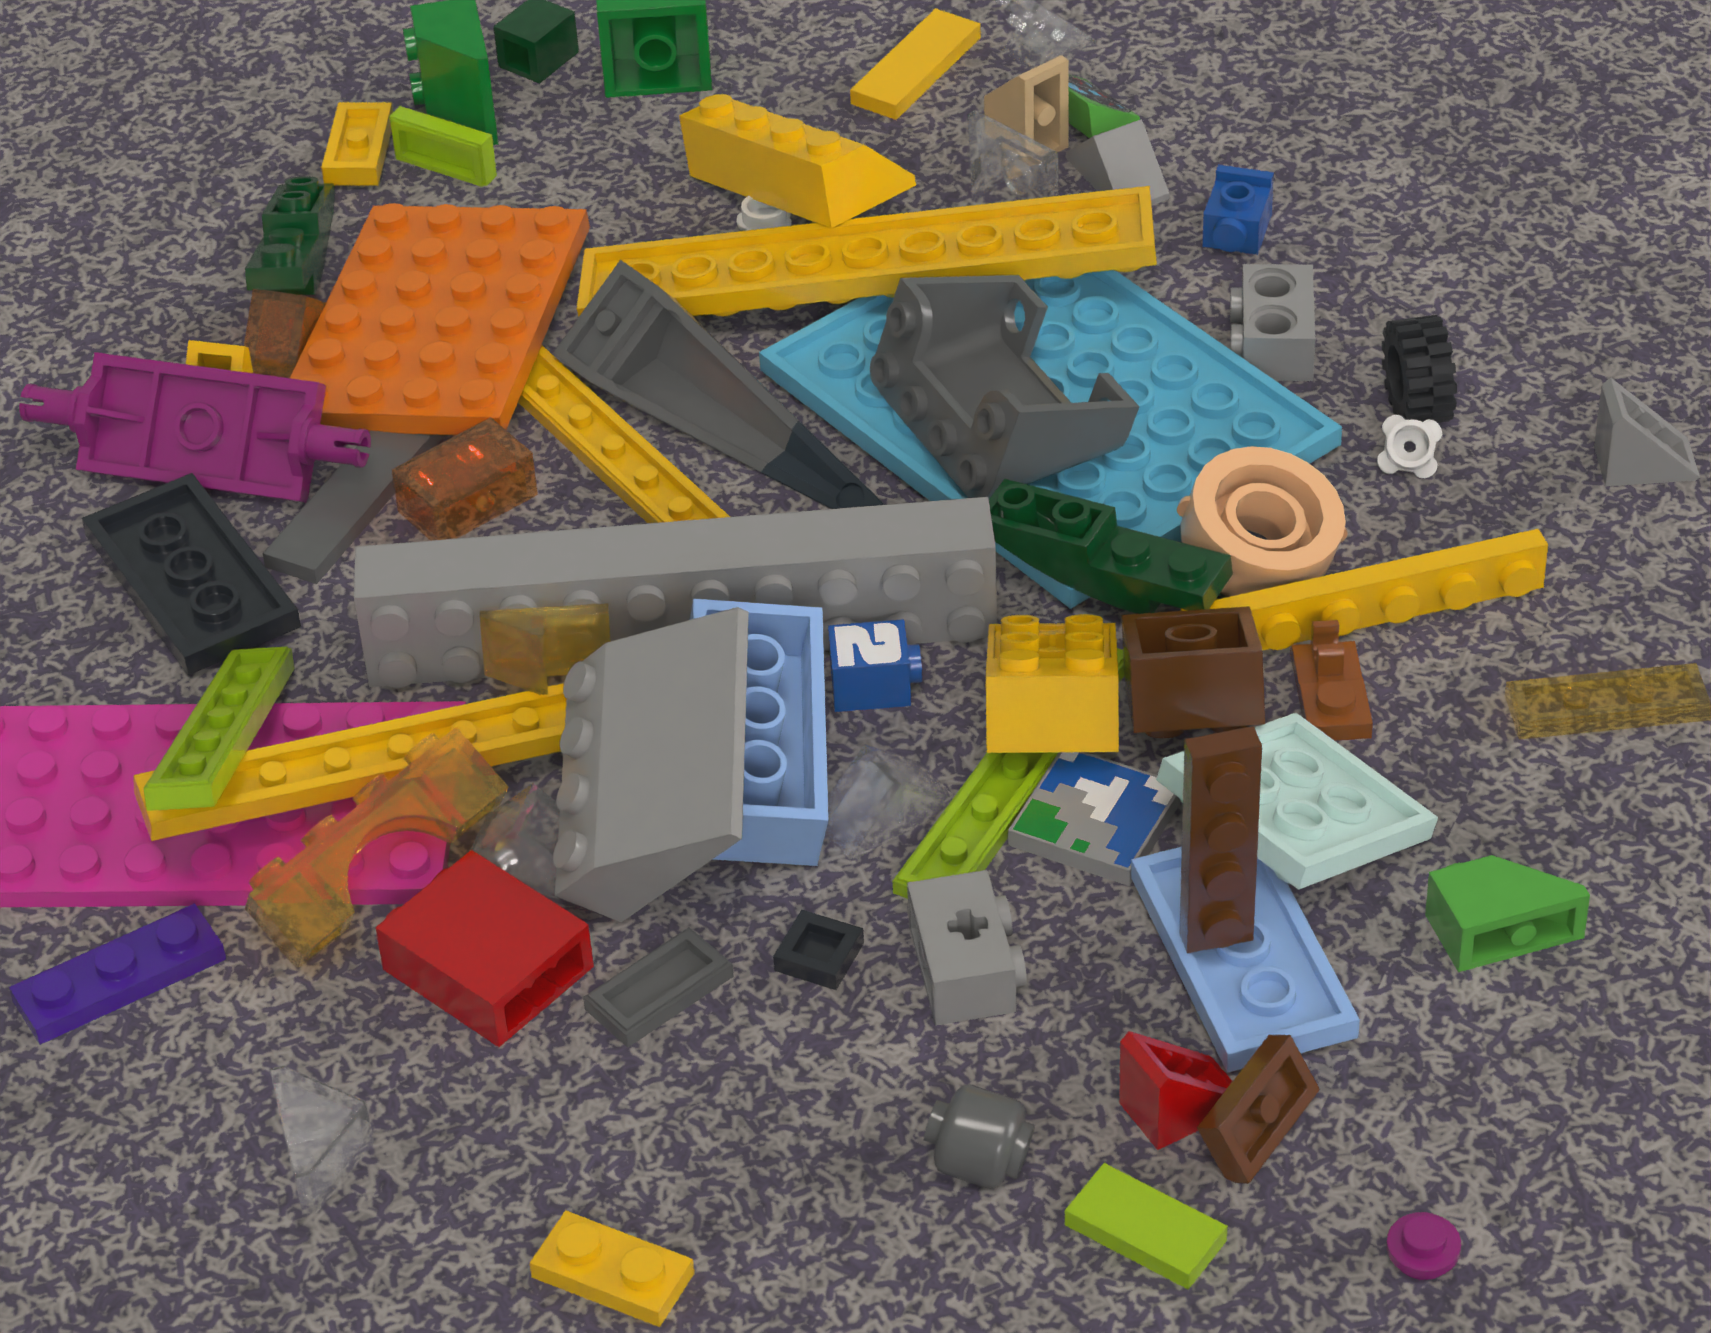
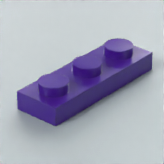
M194 903L9 987L14 1005L41 1045L226 960V955L222 942Z

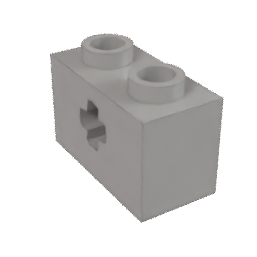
M988 870L908 882L909 927L935 1025L1015 1013L1016 987L1026 986L1027 984L1025 961L1021 946H1009L1006 936L1012 935L1009 903L1006 895L995 897Z

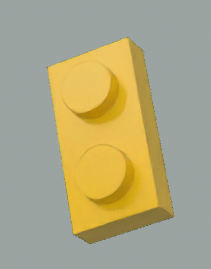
M338 102L321 167L324 184L379 186L392 132L389 118L393 113L392 102Z
M566 1210L529 1263L532 1278L657 1327L662 1325L695 1274L692 1258Z

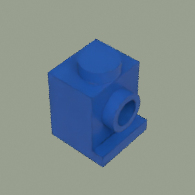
M1218 165L1216 180L1203 213L1202 247L1221 249L1226 252L1259 254L1272 216L1274 172Z

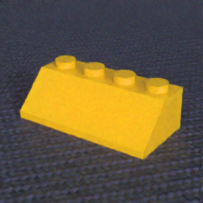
M726 94L708 96L699 102L698 107L679 115L691 177L745 197L751 196L756 201L829 228H833L916 186L914 174L864 144L841 137L834 131H823L803 124L799 119H789L768 112L764 107L751 106L733 100L731 96Z

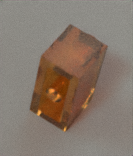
M491 417L391 469L398 512L430 541L457 539L538 495L533 453Z

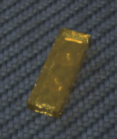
M1696 663L1506 682L1505 697L1519 740L1711 720V701Z

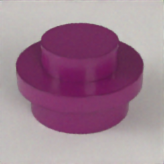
M1417 1212L1405 1215L1392 1224L1388 1231L1386 1247L1390 1260L1400 1271L1415 1279L1430 1280L1449 1272L1457 1264L1461 1252V1238L1455 1226L1445 1218L1432 1213Z

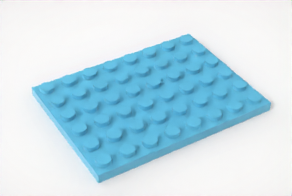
M1117 271L1084 273L1079 277L1071 279L1054 276L1025 280L1026 284L1048 306L1030 357L1071 403L1088 402L1098 374L1109 373L1139 405L1130 434L1121 448L1028 485L1115 507L1118 526L1181 542L1182 517L1177 513V506L1182 498L1190 495L1194 482L1204 465L1217 455L1236 448L1250 446L1266 447L1290 453L1308 463H1312L1341 445V425ZM884 295L858 298L759 352L760 371L928 500L940 501L968 498L882 397L871 380L870 362L876 353L886 323L887 311L894 298ZM1018 301L1014 312L1015 323L1019 331L1022 330L1025 321V312L1020 301ZM995 542L998 554L1070 609L1090 598L1033 568Z

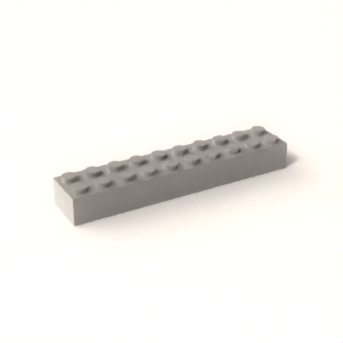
M988 497L355 547L354 602L369 687L389 686L401 688L417 683L442 681L464 683L479 678L504 676L527 678L542 673L570 671L574 664L582 662L607 642L688 621L690 619L693 598L821 607L823 610L824 651H829L828 625L904 619L907 645L944 641L966 643L981 638H988L989 624H997L996 546Z

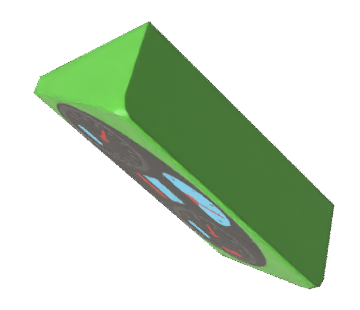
M1069 75V124L1088 138L1140 120V116L1088 80Z

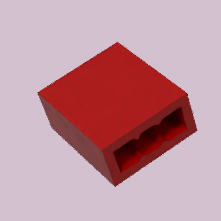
M470 850L449 868L441 870L431 883L404 905L393 909L383 922L375 927L382 967L385 972L497 1047L502 1046L594 967L589 924L473 850Z

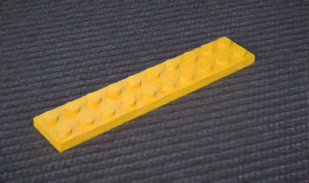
M1150 186L849 219L833 228L818 223L585 248L576 309L579 317L620 260L663 289L692 316L713 314L721 317L730 316L739 311L762 308L786 310L798 304L828 302L831 304H842L854 298L880 295L894 298L900 278L1019 275L1025 281L1026 279L1054 276L1071 279L1079 277L1084 273L1109 270L1133 272L1141 267L1157 265Z

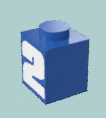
M904 619L828 625L830 669L835 712L911 706L910 683L922 682V664L919 644L907 645Z

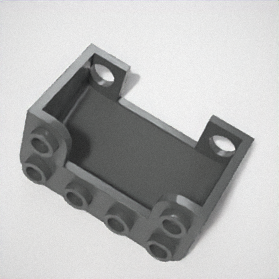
M1019 275L900 278L893 302L887 311L886 323L876 353L870 362V377L882 397L968 498L988 497L989 499L1004 479L1030 484L1116 451L1125 444L1138 413L1139 405L1109 373L1098 374L1088 402L1071 403L1030 357L1048 306ZM1018 301L1023 305L1025 312L1024 326L1021 331L1018 330L1014 318L1015 307Z

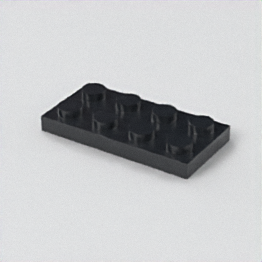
M193 473L82 518L85 535L187 675L225 660L232 650L251 649L301 627L298 608Z

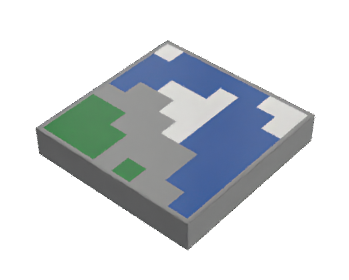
M1059 752L1008 829V846L1130 886L1132 883L1131 859L1150 854L1181 801L1179 797L1156 780L1158 775L1087 752Z

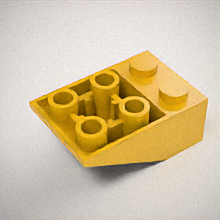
M1078 614L1066 617L1065 623H1039V618L1035 616L1011 615L1003 617L1001 624H989L986 661L987 753L1119 752L1116 623H1103V618L1097 615Z

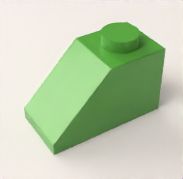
M1491 855L1464 863H1454L1445 868L1429 872L1425 916L1458 972L1583 939L1585 937L1590 894L1584 885Z

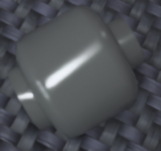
M967 1084L960 1087L954 1093L950 1103L936 1100L926 1126L924 1141L936 1144L934 1163L938 1171L987 1189H994L999 1187L1007 1176L1018 1179L1031 1144L1035 1124L1025 1121V1107L1017 1099Z

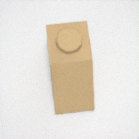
M1062 55L1018 75L984 96L985 138L1025 168L1069 147L1068 59Z

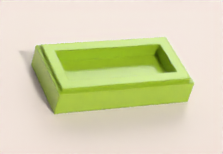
M399 106L389 116L396 160L481 187L487 186L497 176L491 134Z
M1106 1163L1101 1165L1065 1209V1226L1188 1290L1227 1241V1225Z

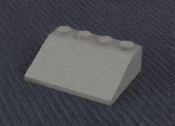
M736 607L607 642L582 662H577L572 666L563 686V693L567 700L565 728L560 739V750L563 753L562 784L558 790L556 800L557 807L560 810L558 842L553 854V863L557 867L556 897L623 922L742 839L748 611Z

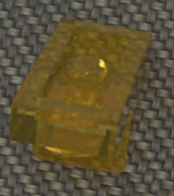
M608 603L480 611L479 615L484 675L539 695L548 694L549 676L567 675L574 664L582 662L602 645L611 642Z

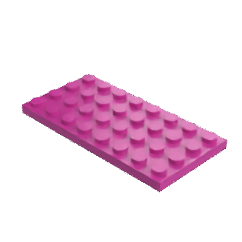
M466 701L274 703L248 750L464 705ZM197 704L0 706V907L190 906L194 903L196 906L405 904L431 883L441 870L448 867L460 774L151 841L134 794L133 775L154 771Z

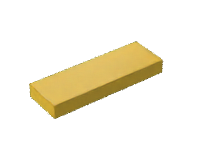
M935 8L850 89L851 104L897 120L981 38V23Z

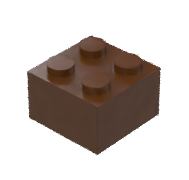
M1250 606L1121 615L1125 690L1134 733L1145 732L1150 737L1165 739L1177 737L1183 734L1184 730L1210 728L1212 731L1220 733L1247 728L1250 725L1265 724L1263 650Z

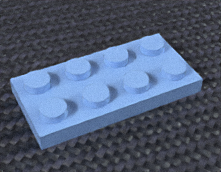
M1182 847L1131 859V879L1227 1073L1243 1069L1268 1035H1291L1300 1053L1358 1038L1360 1019L1290 887L1286 882L1278 878L1270 867L1257 858L1254 940L1233 944L1225 948H1213L1187 953L1179 934Z

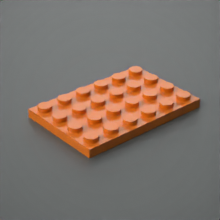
M390 203L383 206L373 205L290 376L291 379L314 381L326 385L320 424L351 429L362 428L367 429L369 432L504 437L590 229L587 209H564L559 206L510 208L505 205L492 207H457L451 204H443L436 207L403 206L398 203Z

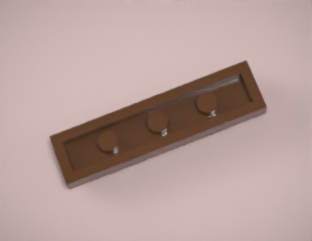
M1254 726L1184 739L1179 934L1187 953L1213 948H1225L1233 944L1254 940L1262 744Z

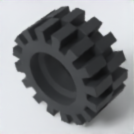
M1437 315L1387 321L1386 327L1383 329L1385 341H1382L1381 350L1385 355V359H1382V369L1386 372V379L1384 380L1385 390H1389L1388 401L1390 406L1393 405L1394 415H1400L1405 420L1413 419L1424 422L1430 419L1437 423L1449 422L1454 417L1453 410H1456L1457 404L1454 394H1457V383L1454 381L1453 374L1456 373V366L1451 360L1453 353L1451 342L1447 343L1449 333L1446 326H1443V320L1441 317H1437Z

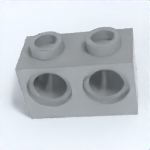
M1243 264L1242 288H1231L1230 323H1241L1231 324L1230 350L1275 381H1313L1316 339L1313 265Z

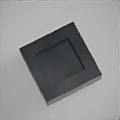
M801 910L773 955L774 971L837 990L864 944V930L855 925Z

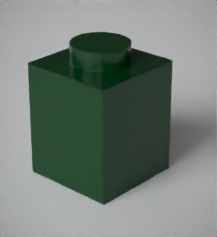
M526 0L493 26L498 67L539 84L579 53L575 11L547 0Z

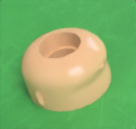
M1250 446L1232 449L1217 455L1204 465L1194 482L1190 495L1182 498L1177 506V513L1182 517V543L1231 555L1233 575L1220 592V594L1226 597L1324 576L1330 567L1339 544L1348 535L1345 527L1346 521L1343 504L1336 489L1328 479L1310 463L1290 453L1273 448ZM1246 530L1261 534L1268 540L1253 536Z

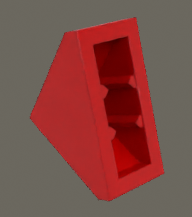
M1128 1031L1120 1041L1119 1104L1157 1150L1197 1132L1198 1125L1232 1083V1080L1212 1056Z

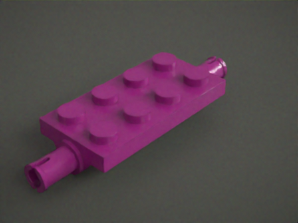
M94 352L91 376L83 386H77L72 391L29 383L23 388L20 397L44 404L38 406L19 403V412L23 421L69 426L73 433H76L79 443L76 470L168 483L193 473L204 489L306 503L309 498L313 466L316 460L363 468L368 461L369 453L360 452L358 449L346 448V446L354 445L371 448V436L367 429H351L320 424L326 385L322 383Z

